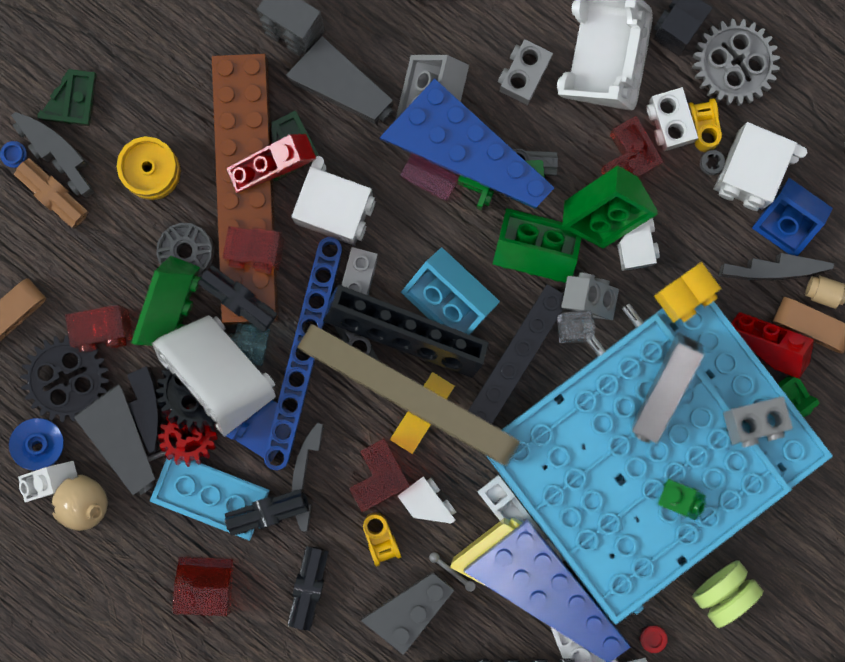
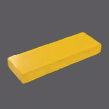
M434 372L431 373L424 384L425 388L445 399L449 397L455 387ZM407 412L390 440L413 454L431 424Z

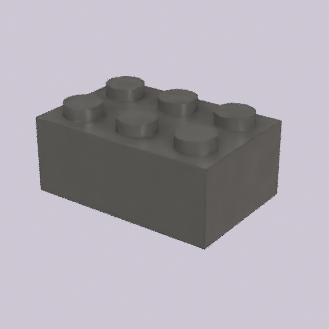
M262 0L257 8L259 21L265 30L264 34L275 42H278L279 39L288 44L286 48L297 56H300L301 53L305 55L325 32L321 12L303 0Z

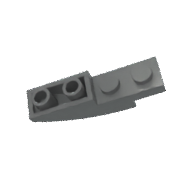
M17 112L11 115L16 121L13 127L22 138L24 136L28 138L31 142L28 148L37 159L41 157L46 162H49L55 157L52 163L61 174L65 172L68 175L70 181L67 184L76 195L81 194L87 199L95 193L80 172L88 164L66 140L46 125L31 117Z

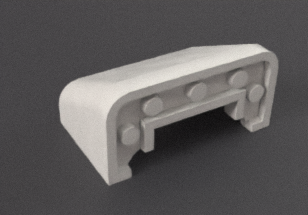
M574 0L572 14L580 23L572 69L571 72H565L562 77H559L557 82L558 95L566 99L626 110L635 109L651 32L652 9L643 0Z
M208 315L161 336L152 345L162 365L167 370L169 369L172 374H176L204 407L208 416H211L215 422L217 421L215 426L225 437L276 397L273 390L275 383L267 373L262 375L224 332L226 328L220 319L216 316L212 318Z

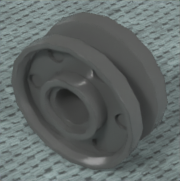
M178 223L170 226L162 233L157 242L156 255L160 265L168 257L174 256L201 267L198 277H202L215 260V246L212 238L202 228L192 223ZM190 245L192 247L191 256L186 259L180 256L181 247Z

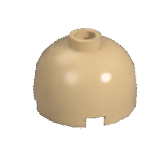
M77 475L79 477L73 480L68 478L63 481L52 498V505L55 506L53 517L61 525L77 531L91 529L98 525L104 518L108 506L105 490L98 482L85 475Z

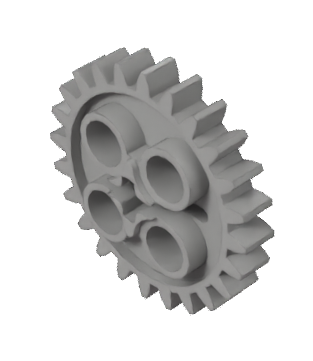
M731 19L729 27H727L724 21H721L719 30L712 26L709 29L711 36L704 33L701 38L705 43L698 42L696 48L701 52H695L693 58L699 60V62L695 63L692 68L700 70L695 79L704 80L700 89L707 86L710 88L707 94L708 97L714 93L717 94L716 102L725 97L728 106L732 103L733 99H736L737 105L740 106L743 103V98H745L750 104L753 102V95L760 99L763 96L761 89L768 92L771 88L768 82L774 83L777 79L771 73L778 72L780 67L773 65V63L780 59V56L772 55L778 47L769 46L768 43L773 37L764 38L762 36L765 31L764 28L758 32L755 31V22L748 28L746 27L745 19L741 21L739 26L736 25L734 19ZM733 40H742L745 44V49H737L733 44ZM722 43L726 44L727 50L722 47ZM711 55H721L724 63L721 65L715 64L712 61ZM739 59L741 61L739 65L733 66L731 64L732 60ZM749 61H757L760 65V71H753L749 67ZM745 75L750 78V82L745 79ZM727 76H736L739 80V85L731 86L727 81Z

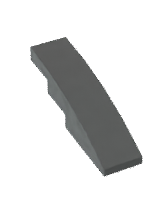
M780 253L776 256L775 262L752 258L748 261L747 268L723 264L720 266L718 277L767 281L801 278L829 271L834 268V263Z

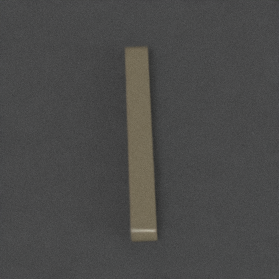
M313 324L310 325L297 347L309 356L506 467L520 444V441Z

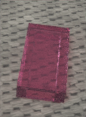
M413 153L400 174L401 178L446 202L459 179L458 176Z

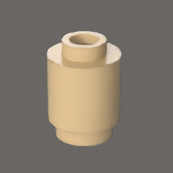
M812 276L808 282L805 296L810 297L811 301L836 309L838 305L845 303V284L823 276Z

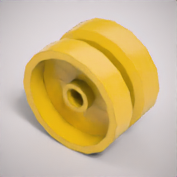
M145 136L133 139L123 147L118 155L116 167L119 179L129 191L141 199L157 200L164 198L173 192L179 183L181 173L179 160L169 146L157 138ZM146 167H152V169L149 172L145 171Z

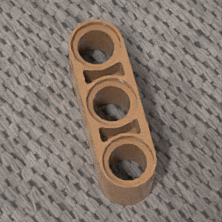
M29 278L21 281L0 299V341L46 301V297Z
M783 297L773 323L787 330L812 338L815 343L832 351L844 354V322L796 300Z

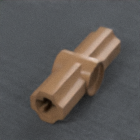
M28 158L16 168L14 175L35 193L34 196L50 211L53 210L69 226L74 229L84 221L89 212L69 194V191L58 180L44 172L36 162Z

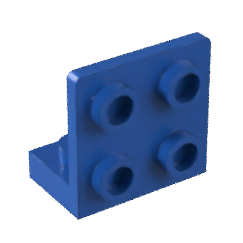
M271 400L226 436L231 440H236L264 458L277 403ZM283 407V410L286 413H292L291 411ZM280 425L276 430V435L281 440L287 439L291 433L288 425ZM274 451L271 453L269 458L270 462L273 461L278 451Z

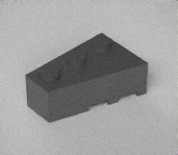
M432 571L375 610L363 616L361 621L404 655L454 592V587Z

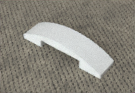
M499 475L477 491L500 521L504 518L509 520L515 518L525 522L528 519L561 561H564L558 550L545 536Z

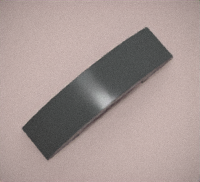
M317 423L300 449L293 473L292 491L300 489L304 491L309 451H320L324 424ZM310 503L308 512L296 515L301 531L305 532L309 530L312 504Z

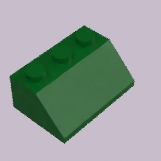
M617 165L564 201L562 227L603 249L655 217L657 209L640 179Z
M506 208L492 264L566 283L567 277L573 276L582 237L562 227L563 222Z
M170 256L154 271L131 343L153 346L152 343L161 336L185 326L182 324L184 316H188L191 311L193 301L190 300L192 292L195 293L199 287L198 282L201 277H198L201 267Z

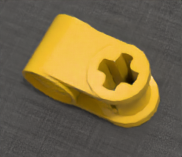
M710 99L709 102L695 105L692 102L688 103L698 139L694 142L696 148L702 152L714 150L722 138L716 100ZM702 134H711L714 138V142H704L702 139Z
M377 512L367 515L364 520L363 529L375 566H380V562L394 557L397 559L402 558L385 516ZM375 518L383 523L382 530L376 533L368 528V522Z

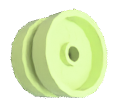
M738 560L731 562L712 575L692 596L700 608L711 607L708 617L717 628L723 627L741 616L763 594V589L755 580L744 581L748 571Z

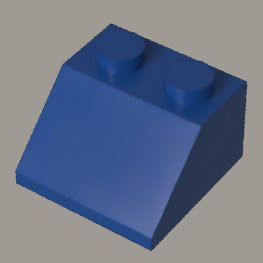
M788 178L776 193L773 203L765 208L752 229L786 253L798 256L825 225L833 208Z

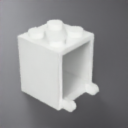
M747 122L735 136L725 160V166L720 172L714 190L718 191V195L724 199L733 201L735 198L744 202L743 206L754 211H758V209L763 210L773 203L788 164H795L799 161V158L805 157L807 149L798 145L797 142Z
M317 156L309 168L293 211L292 219L296 225L355 246L357 240L362 241L367 227L364 222L366 215L371 216L376 201H374L375 197H373L371 188L327 173L324 159Z

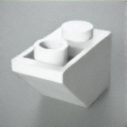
M653 218L624 235L618 243L617 247L622 271L654 266L657 263L656 259L660 258L657 242L653 243L651 235L652 232H655Z
M74 461L45 467L19 476V489L23 495L24 502L54 495L63 481L68 478L73 480L78 477Z
M423 476L397 495L413 518L444 523H453L455 521V518L452 516L456 513L455 509L447 499L442 502L436 493L440 489L432 478L426 480Z

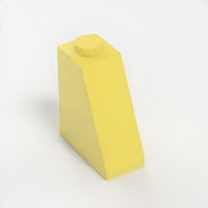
M507 518L502 519L454 556L450 568L477 581L466 574L464 568L523 522L515 518H511V520Z

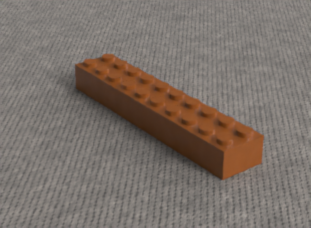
M265 54L212 56L220 271L234 282L238 281L256 295L255 297L262 303L264 302L278 314L273 179L236 193L227 170L229 166L271 145L268 60ZM221 304L223 324H252L244 317L237 316ZM277 315V317L275 318V320H274L273 323H277V322H278V315Z

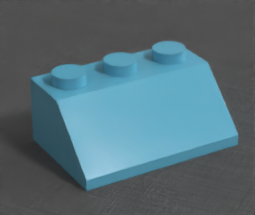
M442 247L422 265L401 291L430 320L469 335L500 303L490 291Z

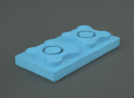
M173 457L170 460L166 458L149 502L229 532L225 523V513L250 506L252 502L267 498L270 490L202 463L198 465L195 460L191 461L190 467H187L183 460L179 465H176ZM255 529L236 536L250 541Z

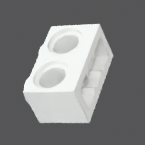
M683 87L654 95L650 98L649 105L646 107L649 119L654 120L657 130H654V135L658 146L662 145L663 150L667 151L694 143L698 139ZM662 102L670 103L673 107V112L669 114L664 113L660 108V104ZM668 128H678L681 132V137L679 139L671 138L668 134Z

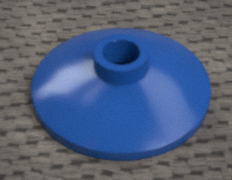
M33 418L22 422L14 429L9 440V451L13 460L20 467L31 471L52 466L60 458L64 447L63 436L59 428L51 421L42 418ZM40 443L43 445L41 450H33L35 444Z

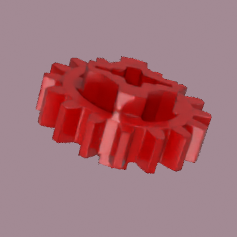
M168 416L166 417L168 425H160L163 433L158 435V439L163 443L159 446L162 452H166L165 455L168 460L174 457L176 465H179L182 460L185 461L187 467H190L192 460H195L199 465L201 464L200 457L204 456L207 459L210 457L208 449H216L215 443L212 441L218 440L216 432L211 431L208 425L204 427L205 436L199 432L198 426H195L192 432H189L187 424L182 429H179L177 421L171 424ZM171 438L177 442L176 449L171 445Z

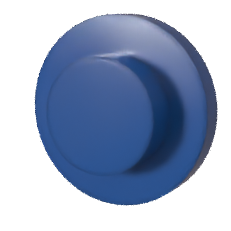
M10 141L1 148L0 158L6 166L17 168L27 159V150L21 143Z

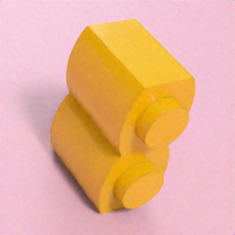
M701 262L654 297L673 323L678 319H681L684 323L697 313L694 308L699 304H702L705 308L718 297L715 293L721 287Z

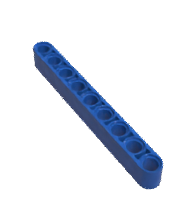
M327 237L320 241L314 259L264 454L265 464L272 470L280 471L284 469L291 457L315 363V358L311 356L306 361L299 360L296 357L299 343L305 335L303 326L306 322L313 321L322 330L324 327V315L332 296L342 257L341 244L333 237ZM326 245H334L338 251L335 256L327 257L322 252L323 248ZM321 270H326L331 274L330 280L326 283L318 282L316 279L317 273ZM313 296H321L324 299V305L321 308L314 309L309 305V301ZM294 373H301L305 378L304 383L299 387H294L289 382L291 375ZM287 399L297 401L298 408L295 412L286 413L283 410V403ZM280 425H288L291 429L290 437L285 440L279 439L276 435V430ZM274 451H281L284 454V461L279 466H273L270 463L269 458Z

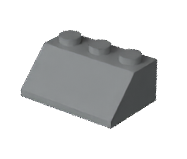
M411 55L396 119L434 78L461 102L469 65L449 55Z

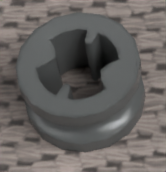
M717 150L707 151L700 159V168L707 175H716L725 166V158ZM712 156V159L714 157L718 159L717 169H713V166L711 168L707 167L706 163L709 161L707 157Z

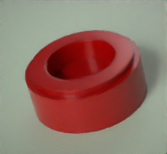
M656 625L645 627L639 637L641 646L650 653L661 652L666 647L668 641L665 631Z

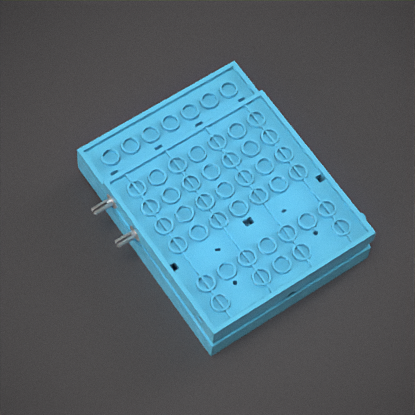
M714 301L705 308L702 304H699L694 308L697 313L684 323L681 319L673 323L663 308L643 322L633 307L627 304V308L637 319L636 321L624 306L622 310L636 328L607 350L603 348L592 332L588 333L585 336V340L598 356L501 429L520 441L507 467L487 457L602 611L614 624L619 623L632 612L637 614L644 609L643 603L790 492L793 486L833 457ZM677 332L703 344L704 357L658 443L653 441L646 443L635 436V432L632 431V424ZM784 396L793 429L784 432L785 437L768 441L767 436L758 438L759 444L744 448L742 443L732 445L723 415L724 412ZM768 414L767 421L774 427L775 419L771 414ZM743 420L741 423L744 432L749 433L750 426ZM667 479L706 495L705 509L697 517L696 521L657 505Z

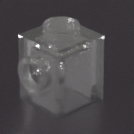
M591 311L565 312L557 317L559 344L587 342V340L593 339L595 322L591 318Z

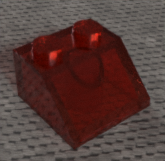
M179 557L174 582L172 614L228 616L231 613L233 559Z

